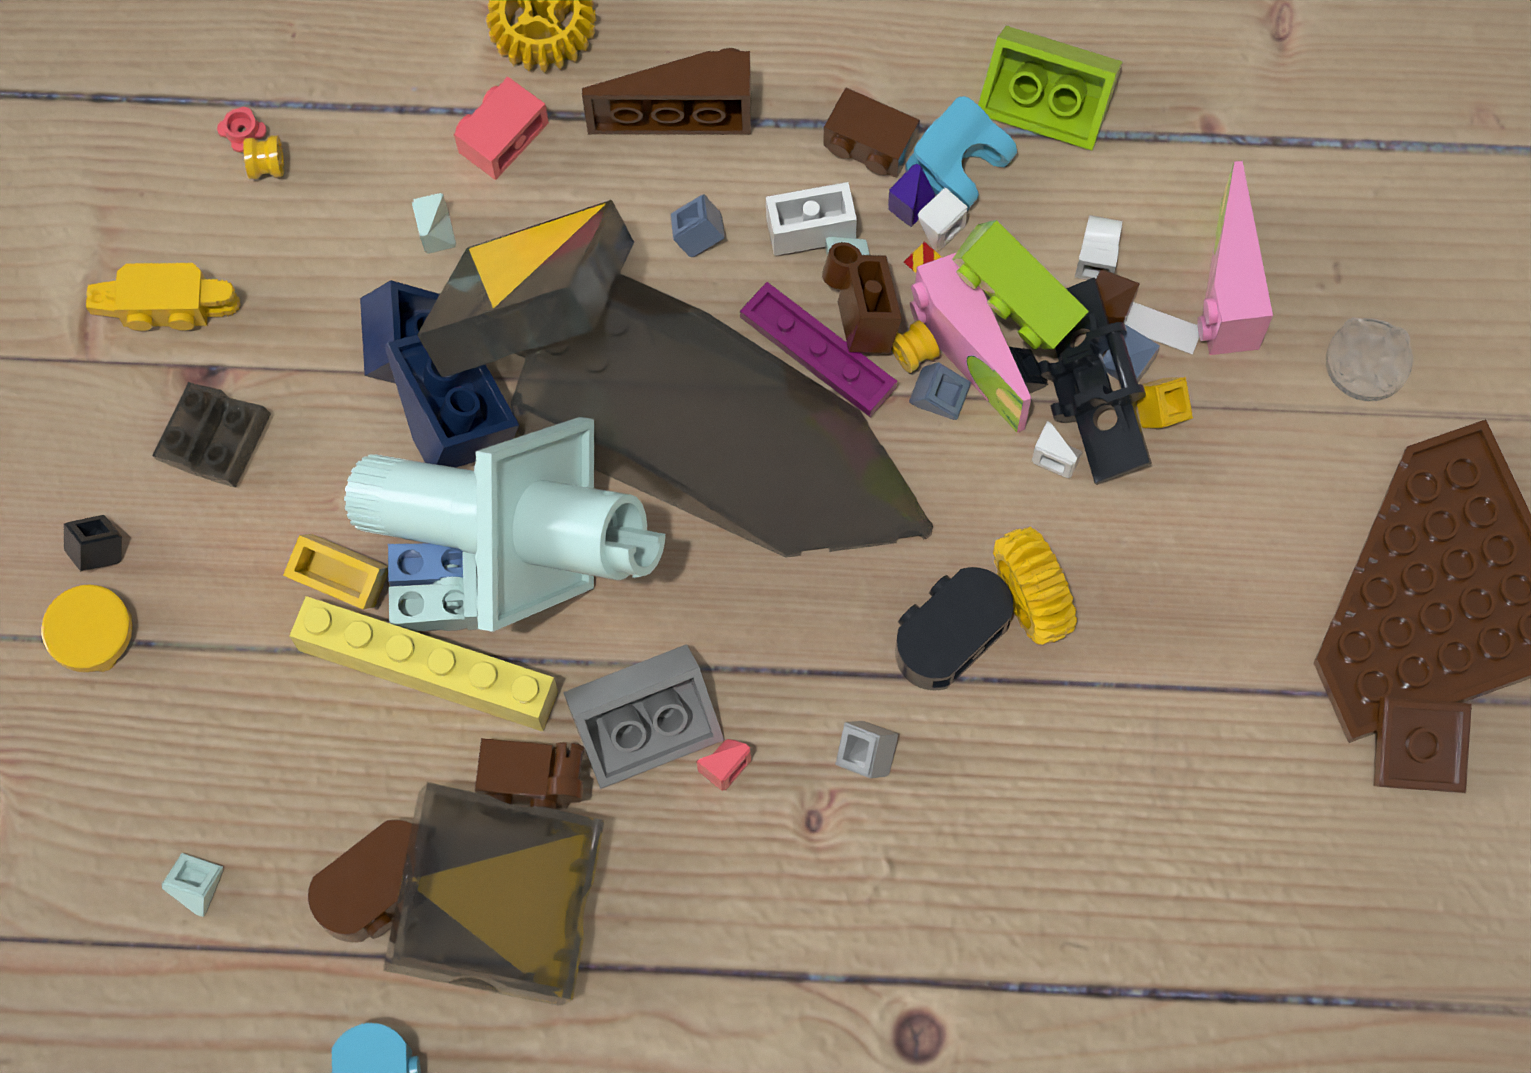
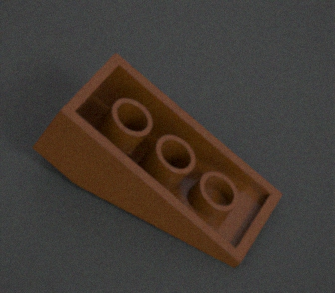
M736 48L707 51L582 88V100L588 135H751L752 91L750 51H740Z

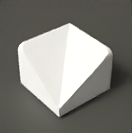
M944 188L919 211V222L931 247L936 252L940 251L965 227L967 206L947 188Z
M1047 421L1035 445L1032 462L1065 478H1071L1082 456V451L1067 445L1055 427Z

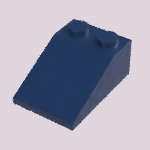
M462 322L386 343L385 350L412 439L425 463L457 468L476 462V451L514 438L519 423Z

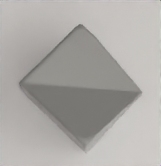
M865 721L845 722L835 765L868 778L888 776L898 733Z

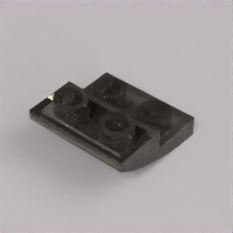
M188 382L152 456L156 460L182 471L236 488L271 413L262 405L230 398L220 389Z

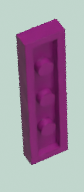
M768 282L740 310V318L869 417L875 413L897 388L896 379L862 353L849 352L845 340Z

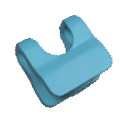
M962 96L955 99L948 109L926 130L917 142L914 153L907 160L905 170L907 172L913 164H919L936 195L944 188H947L967 206L968 211L977 200L979 193L975 183L964 172L962 160L971 156L979 157L992 166L1005 167L1017 154V146L1014 140L997 126L981 107L970 98Z

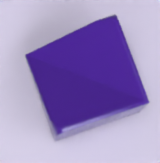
M913 164L889 189L888 210L910 227L919 220V211L936 196L919 164Z

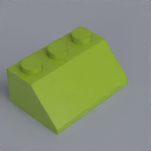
M1006 25L997 37L978 106L985 111L990 119L1093 150L1123 61Z
M997 220L978 224L952 259L960 267L956 271L958 276L973 289L979 286L990 297L987 304L991 309L1005 320L1010 316L1021 327L1017 332L1019 336L1035 350L1039 346L1042 349H1054L1089 312Z

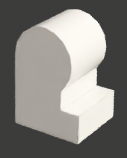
M1089 215L1075 278L1088 280L1094 277L1096 279L1100 270L1091 269L1089 266L1104 268L1103 270L1111 273L1115 272L1123 221Z

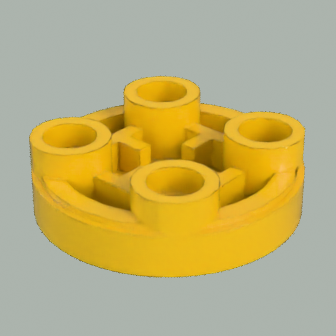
M98 585L76 586L57 596L47 608L41 628L43 643L50 655L67 669L77 672L108 671L114 667L117 659L124 653L130 642L132 616L122 600L111 590Z

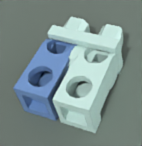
M430 543L388 544L389 623L414 632L431 630L455 631L465 628L468 630H479L478 611L476 609V554Z

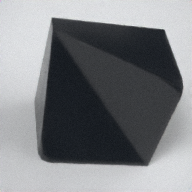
M105 515L64 523V551L80 572L118 564L122 559V536Z

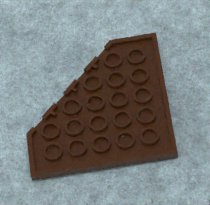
M1486 419L1406 447L1315 658L1314 665L1349 743L1378 733L1380 697L1463 703L1531 679V513Z

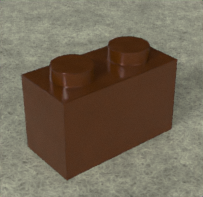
M845 87L824 125L823 146L827 147L832 154L839 158H852L865 164L873 173L878 175L888 174L898 178L918 140L920 119Z

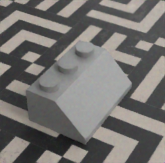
M687 644L563 692L600 789L724 740L700 668Z

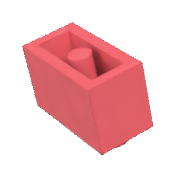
M507 76L499 86L495 85L488 90L482 104L472 115L467 114L458 123L454 133L458 152L494 180H497L549 123L546 105Z

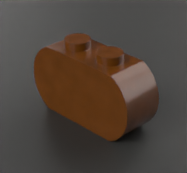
M387 820L312 878L308 890L310 910L325 931L338 940L357 943L363 942L369 936L372 939H376L394 924L392 918L405 908L411 911L427 900L426 897L405 881L439 873L437 853L427 835L416 825L403 820Z

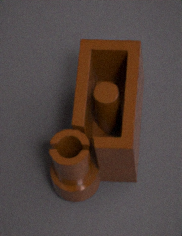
M481 738L474 791L479 801H485V806L493 809L508 810L511 809L512 804L530 805L529 810L543 814L556 813V808L568 809V803L582 801L584 782L580 780L585 747L580 744L571 743V750H569L567 742L557 743L555 747L552 744Z

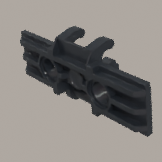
M1093 277L1066 288L1089 312L1055 347L1059 362L1049 363L1048 360H1043L1038 363L1041 376L1054 383L1059 403L1050 405L1053 418L1064 423L1077 422L1094 483L1098 485L1148 466L1152 462L1135 409L1137 407L1136 401L1144 398L1146 392L1144 386L1138 384L1124 338L1127 330L1122 322L1109 323L1097 280ZM1087 332L1084 341L1075 347L1077 337ZM1109 349L1122 388L1114 392L1112 391L1102 357L1104 351ZM1105 409H1115L1118 417L1116 424L1109 430H1100L1097 424L1100 413Z

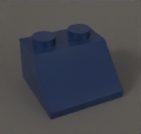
M392 280L361 297L364 376L395 383L385 350L386 343L460 323L458 299Z

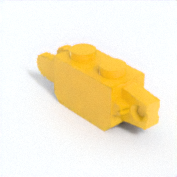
M126 263L117 271L116 281L89 284L86 298V308L90 314L119 318L124 327L137 331H147L152 326H169L176 330H191L194 326H207L208 317L233 316L234 313H237V310H240L239 306H241L240 299L235 293L231 282L228 283L227 280L223 281V279L221 281H218V279H205L202 271L194 263Z

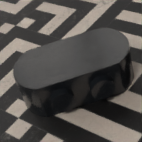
M968 567L960 569L952 578L945 575L931 588L929 594L932 597L921 607L914 604L901 616L898 621L901 626L897 632L895 658L900 672L910 683L926 690L947 689L1008 631L1013 613L1012 594L1003 579L992 571L979 567Z

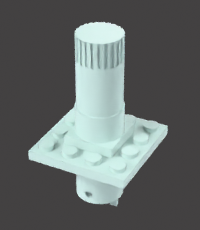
M578 417L476 451L474 471L370 454L368 457L364 456L362 461L356 463L357 466L351 470L352 474L348 477V485L345 487V510L348 513V519L351 520L350 523L357 530L457 548L467 553L476 554L478 629L491 632L593 589L594 576L622 580L632 574V578L648 575L659 563L665 545L666 534L647 531L646 513L641 501L636 496L594 489V419Z

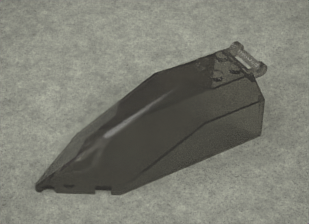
M590 260L569 281L560 278L550 269L538 267L531 279L534 284L509 328H504L497 339V343L501 347L525 358L510 403L513 415L519 423L517 429L519 435L523 436L578 417L594 419V470L785 558L801 556V551L829 548V552L895 544L900 538L920 536L925 540L933 532L932 522L927 518L917 502V498L858 408L706 311ZM548 293L554 294L559 298L534 343L525 339L524 336Z

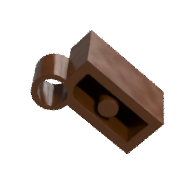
M846 242L832 245L822 271V278L828 286L841 290L837 302L848 351L890 353L902 317L887 256L862 255L856 246Z

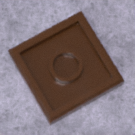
M1380 697L1374 786L1466 793L1472 704Z

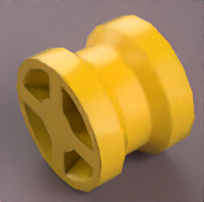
M269 136L266 141L245 138L243 145L244 162L248 178L259 179L262 174L283 177L284 158L280 137Z
M920 320L910 324L909 330L905 333H897L891 348L900 365L908 373L917 370L919 363L926 359L934 360L940 356L935 338L928 327Z

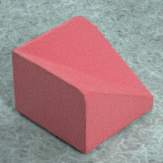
M726 739L712 755L696 761L698 772L721 791H726L751 762L750 747L745 743Z

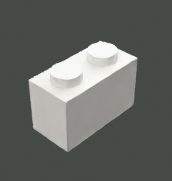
M848 182L766 197V220L774 256L825 247L826 238L829 237L856 239L857 218Z

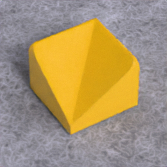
M1186 377L1162 378L1141 384L1146 392L1144 398L1136 401L1141 427L1163 428L1193 418Z

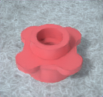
M239 107L229 111L223 121L219 122L217 126L218 134L221 137H226L231 142V147L235 152H244L245 138L261 139L266 135L267 131L265 124L257 122L251 109L248 107ZM245 127L244 132H239L238 129Z

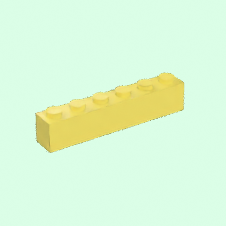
M305 596L289 635L300 652L542 732L558 694L556 682L552 676Z

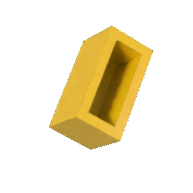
M314 534L299 535L283 576L364 610L375 607L388 576V566Z

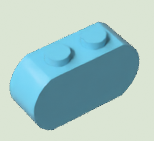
M365 1023L352 1027L344 1032L332 1047V1073H421L419 1056H412V1049L396 1031L382 1024Z

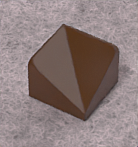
M1101 269L1096 280L1109 323L1122 322L1125 324L1140 283Z

